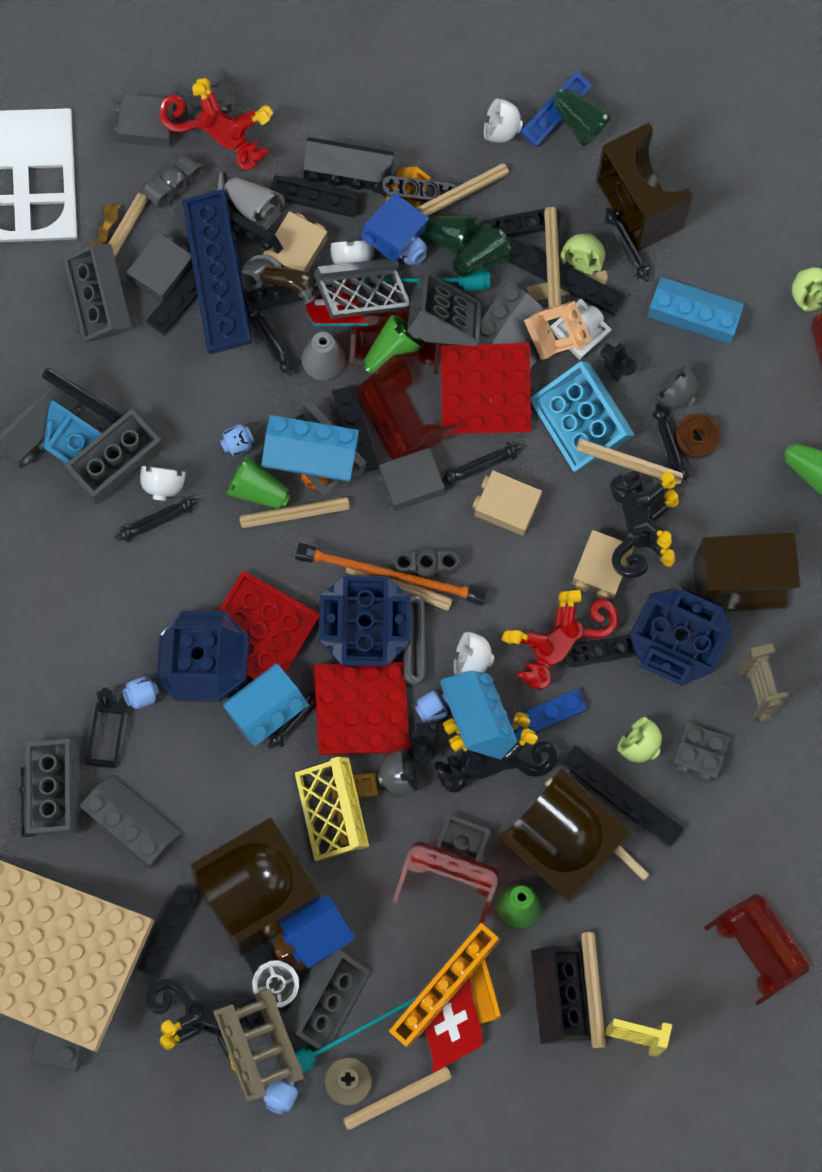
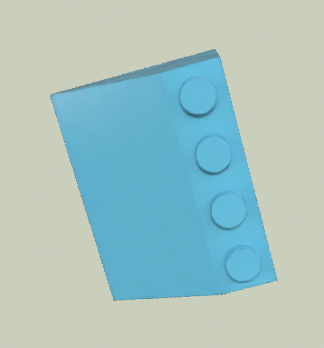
M580 361L530 397L531 404L574 472L599 459L577 451L576 447L580 439L616 450L635 437V434L592 365L588 362Z

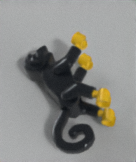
M637 471L627 473L625 476L620 474L611 481L610 488L613 499L622 504L628 528V538L612 554L613 568L616 573L623 577L637 578L644 575L648 569L647 559L641 554H632L626 558L629 566L639 564L638 567L627 568L621 564L623 555L633 546L639 549L643 547L651 548L658 555H663L660 561L667 567H671L676 560L674 551L667 549L672 543L671 534L668 531H663V528L655 521L669 510V506L676 507L679 504L677 493L675 490H669L664 495L666 501H662L654 508H651V503L665 492V488L672 489L675 487V477L671 471L661 475L660 479L663 483H657L647 491H643L639 472Z
M522 712L515 714L513 723H510L514 729V734L518 731V726L523 728L529 726L531 720L527 714ZM451 718L444 722L443 725L448 735L456 731V736L451 738L449 742L455 752L462 748L461 760L457 762L448 757V764L443 761H436L434 763L442 786L450 793H457L465 787L468 778L484 779L505 769H514L516 767L522 773L532 777L546 775L556 765L557 752L552 743L542 741L533 747L532 757L537 764L543 762L541 753L548 752V759L543 765L531 766L520 759L518 754L525 748L524 744L529 743L533 745L537 741L536 732L530 729L522 730L520 740H517L518 742L501 760L466 749L454 718Z
M162 979L152 985L147 994V1006L153 1013L163 1014L171 1007L172 997L170 993L163 994V1003L159 1004L155 1001L156 995L164 989L176 992L186 1006L185 1016L177 1019L176 1024H173L168 1019L161 1025V1031L164 1035L160 1038V1044L166 1050H171L177 1042L182 1043L204 1031L217 1035V1040L226 1057H230L213 1011L233 1003L229 1001L201 1002L193 1000L184 985L174 979ZM256 997L249 999L242 1007L257 1002ZM233 1004L235 1010L242 1008ZM261 1010L239 1019L241 1027L245 1025L248 1030L265 1024ZM230 1057L231 1068L235 1071V1068Z

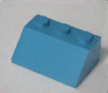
M276 663L222 705L243 736L255 747L309 704L291 679Z

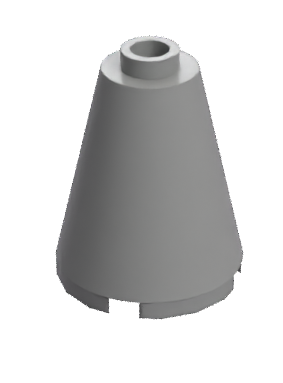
M238 177L229 179L224 187L226 197L244 218L266 230L271 228L281 215V212H279L280 206L284 207L285 199L279 192Z
M327 332L315 334L302 353V365L306 373L316 380L326 381L337 377L344 369L346 358L341 345Z

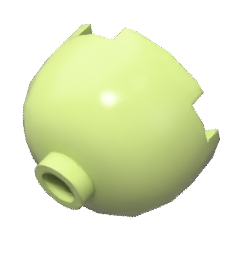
M577 234L566 241L560 258L563 264L567 262L573 266V269L585 275H592L594 271H601L606 254L603 244L594 235Z
M812 267L800 271L792 284L793 298L804 311H813L821 307L819 304L822 302L821 268Z
M643 717L631 726L634 730L628 737L622 736L617 747L621 755L631 762L642 763L649 759L653 760L661 751L662 735L659 728L652 720Z

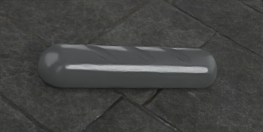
M413 594L409 595L411 596L410 644L403 650V675L407 683L419 685L423 682L426 675L425 604L420 596Z

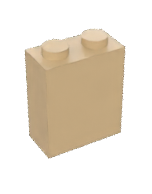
M289 211L275 234L283 246V250L279 254L271 250H265L263 255L275 258L282 268H292L308 272L328 240L327 231L322 225L318 223L312 224L299 213L294 214Z
M492 471L490 477L486 475L481 488L484 489L482 495H477L474 501V516L524 537L541 498L542 491Z
M592 530L573 577L572 584L575 585V588L583 592H588V590L594 592L601 599L614 600L623 576L614 570L612 554L623 541ZM634 546L621 559V564L627 567L626 558L632 554Z

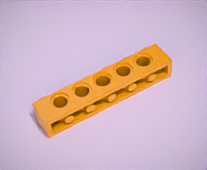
M480 923L392 1026L389 1032L403 1045L411 1047L502 939L486 925Z

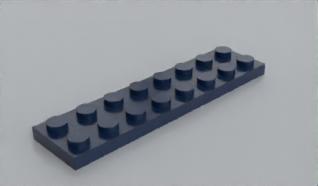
M224 189L184 199L182 203L207 352L211 355L252 344L226 192Z

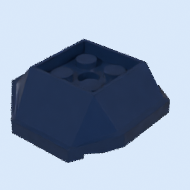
M343 576L320 595L319 642L341 666L388 667L410 644L411 596L389 577ZM367 618L371 621V624L368 627H362L359 621Z
M679 586L651 593L648 596L630 632V637L641 668L684 686L693 680L713 673L733 632L721 604ZM680 628L687 630V633L682 636L677 635L675 632Z
M180 611L160 634L156 679L177 702H221L238 687L240 688L247 682L250 637L225 611ZM199 651H204L203 657L196 660V654Z

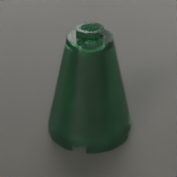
M560 88L552 97L555 100L553 102L554 107L583 147L591 142L589 139L591 136H597L613 115L610 111L568 88L564 90Z
M430 214L427 216L429 221L425 231L420 235L421 237L460 258H467L470 253L466 252L469 247H474L478 232V224L474 223V220H478L476 216L455 214Z
M490 223L481 226L453 259L454 272L461 277H468L506 263L511 258L509 251L512 250L511 243L506 234L500 228L496 230L491 227L493 224Z

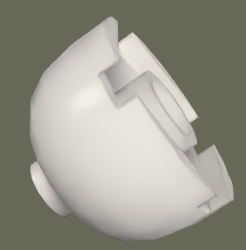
M495 99L487 113L490 119L489 124L487 122L484 124V138L495 143L508 142L514 138L516 133L521 131L523 122L520 120V113L516 106L506 100Z
M365 241L331 243V257L334 264L371 261L374 258V247Z
M141 466L140 483L145 492L153 495V499L166 501V497L175 496L181 491L186 472L181 471L180 475H177L175 470L150 467V470L146 471V466Z
M465 632L462 635L456 652H459V661L454 659V673L458 675L472 670L484 673L487 667L492 666L494 655L491 654L490 644L484 637L471 632Z
M279 960L269 961L261 965L255 972L252 980L253 992L256 994L271 989L272 994L276 998L277 1008H281L290 1004L296 997L299 989V979L295 970L287 963Z

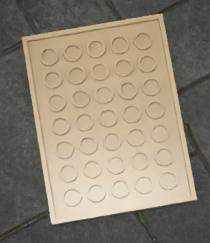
M0 860V1014L97 1053L154 920Z

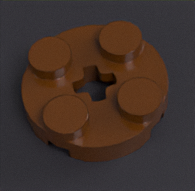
M688 415L679 423L675 433L677 446L691 459L705 458L711 455L720 441L719 426L709 416ZM693 432L702 433V440H694Z

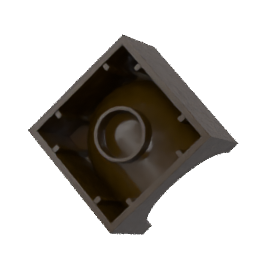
M650 123L604 144L596 176V182L613 211L620 212L619 221L624 224L638 251L682 230L693 197L689 188L676 192L662 190L649 158V146L653 133Z
M795 532L703 537L693 560L695 593L721 604L725 612L787 608V589L800 587Z
M561 769L534 804L509 829L504 831L499 839L569 904L631 836V831Z
M272 817L190 864L195 884L239 956L284 931L280 924L320 899L319 892Z

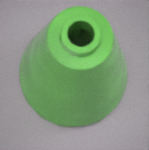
M391 315L364 359V368L371 375H381L424 346L423 340L414 338L407 331L408 323L397 315L395 317Z
M798 443L793 446L790 445L784 453V457H786L785 462L822 496V451Z
M247 455L244 456L242 465H239L228 486L230 489L225 493L230 497L279 509L280 506L285 507L290 498V495L287 494L289 489Z
M515 882L505 886L499 892L496 899V911L504 924L517 929L526 928L535 923L540 916L542 909L541 898L532 886L522 882Z

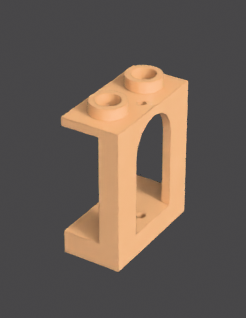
M575 301L537 311L524 320L541 360L572 348L579 350L592 341ZM562 317L570 336L556 340L548 320Z

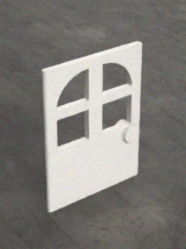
M71 109L0 111V169H13L14 195H0V206L14 205L15 231L0 229V242L77 239ZM63 167L64 193L29 194L28 168ZM65 203L62 214L53 224L31 231L30 205Z

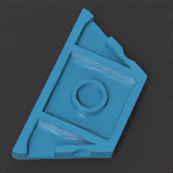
M51 399L43 448L67 463L102 433Z

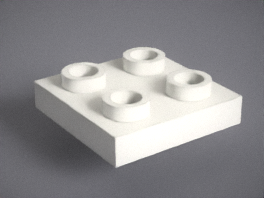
M582 299L575 304L592 341L579 350H576V348L569 349L579 360L612 330L603 321L602 313L594 306L589 307ZM562 317L550 326L553 334L558 339L570 336Z

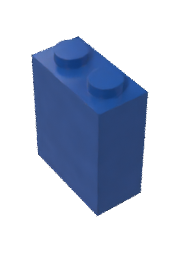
M394 193L364 224L360 237L367 244L380 251L383 256L396 262L425 231L429 217Z
M328 894L280 924L285 932L281 935L288 947L294 946L293 955L298 963L303 961L307 968H310L355 939Z

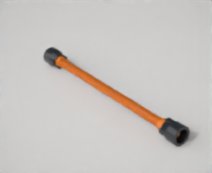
M299 542L295 560L313 563V561L319 562L322 560L325 563L342 565V567H350V569L353 568L362 572L367 571L370 574H378V576L381 575L390 579L395 578V580L406 581V583L412 582L415 585H423V587L426 586L435 590L440 589L443 592L448 591V593L459 594V596L466 598V601L481 606L484 605L487 588L472 585L460 588V586L443 584V582H435V580L432 581V579H424L423 577L418 578L415 575H407V573L404 574L395 570L390 571V569L379 568V566L376 567L367 563L362 564V562L359 563L350 559L345 560L342 557L323 554L321 551L316 550V547Z

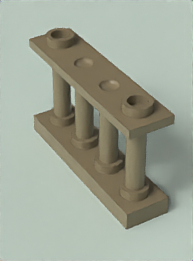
M773 643L750 648L738 669L741 678L747 677L751 680L758 708L752 716L753 721L760 719V722H766L774 719L773 716L776 715L788 697L787 692L778 694L769 661L775 653Z
M271 989L256 993L257 1002L235 1010L232 1004L213 1011L247 1101L267 1095L264 1089L265 1086L286 1078L288 1083L304 1079L301 1065L295 1056L276 1005V998L272 994ZM261 1010L265 1024L244 1033L239 1019ZM269 1033L274 1046L252 1055L248 1041ZM277 1055L282 1069L260 1078L256 1064Z

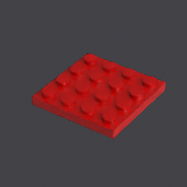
M530 343L478 344L477 346L440 345L442 434L531 432Z
M245 571L241 572L218 610L225 611L250 637L247 677L255 680L276 663L287 673L319 620L318 612Z
M394 662L388 667H344L340 664H314L318 756L390 754L402 749L410 752L406 682L403 675L404 662Z

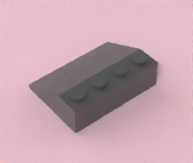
M425 271L411 293L407 331L414 338L422 339L426 342L477 346L479 343L481 302Z
M508 281L480 321L478 344L530 343L531 370L540 356L524 320L545 308L528 293ZM557 319L548 320L549 325L551 326Z

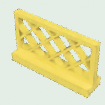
M338 756L332 758L329 762L295 772L314 860L321 861L356 849L369 847L349 758ZM332 767L333 776L330 782L322 778V775L326 768ZM308 774L315 777L310 789L305 786L303 776ZM319 781L328 785L323 796L314 792ZM332 788L338 793V799L335 804L327 800ZM312 795L320 799L315 811L309 806V800ZM324 803L333 807L328 818L319 814ZM337 811L343 814V821L340 826L332 822ZM317 817L325 821L320 833L314 828ZM330 825L338 830L333 841L324 836ZM342 833L348 836L349 846L341 847L337 844ZM322 839L330 844L327 852L324 854H320L319 850Z
M614 1018L607 1026L605 1035L649 1046L648 1055L658 1057L667 1049L672 1024L663 1022L657 1029Z

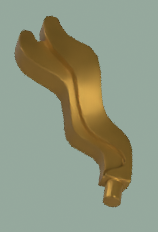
M112 203L105 205L103 209L105 222L98 230L99 237L87 246L106 243L108 232L118 220L117 212L121 209L120 204L115 206Z

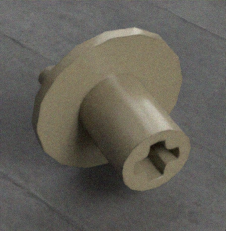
M339 1059L326 1072V1091L339 1104H357L366 1098L371 1088L370 1071L364 1063L357 1059Z

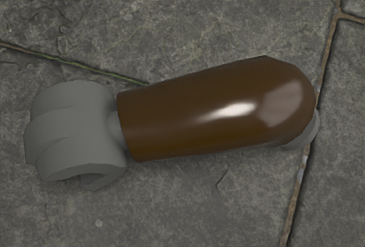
M254 259L241 269V273L249 274L256 280L250 286L252 290L258 289L264 283L291 290L293 294L298 293L299 297H303V304L310 303L318 297L316 293H313L312 285L314 280L307 272L292 268L270 267L263 259Z

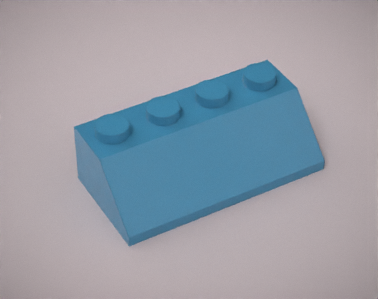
M661 277L647 317L731 344L744 304Z
M270 415L265 436L262 467L350 482L358 446L359 430Z
M472 670L442 679L440 685L466 749L501 760L518 741L515 737L514 729L508 720L507 712L503 708L500 696L493 684L492 677L487 673Z

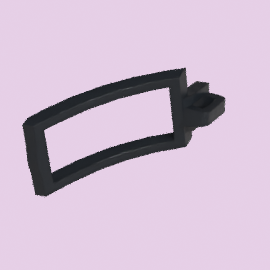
M104 687L101 691H97L99 702H96L87 764L98 767L117 768L126 706L115 705L112 691L108 687ZM99 711L121 715L114 762L91 759Z

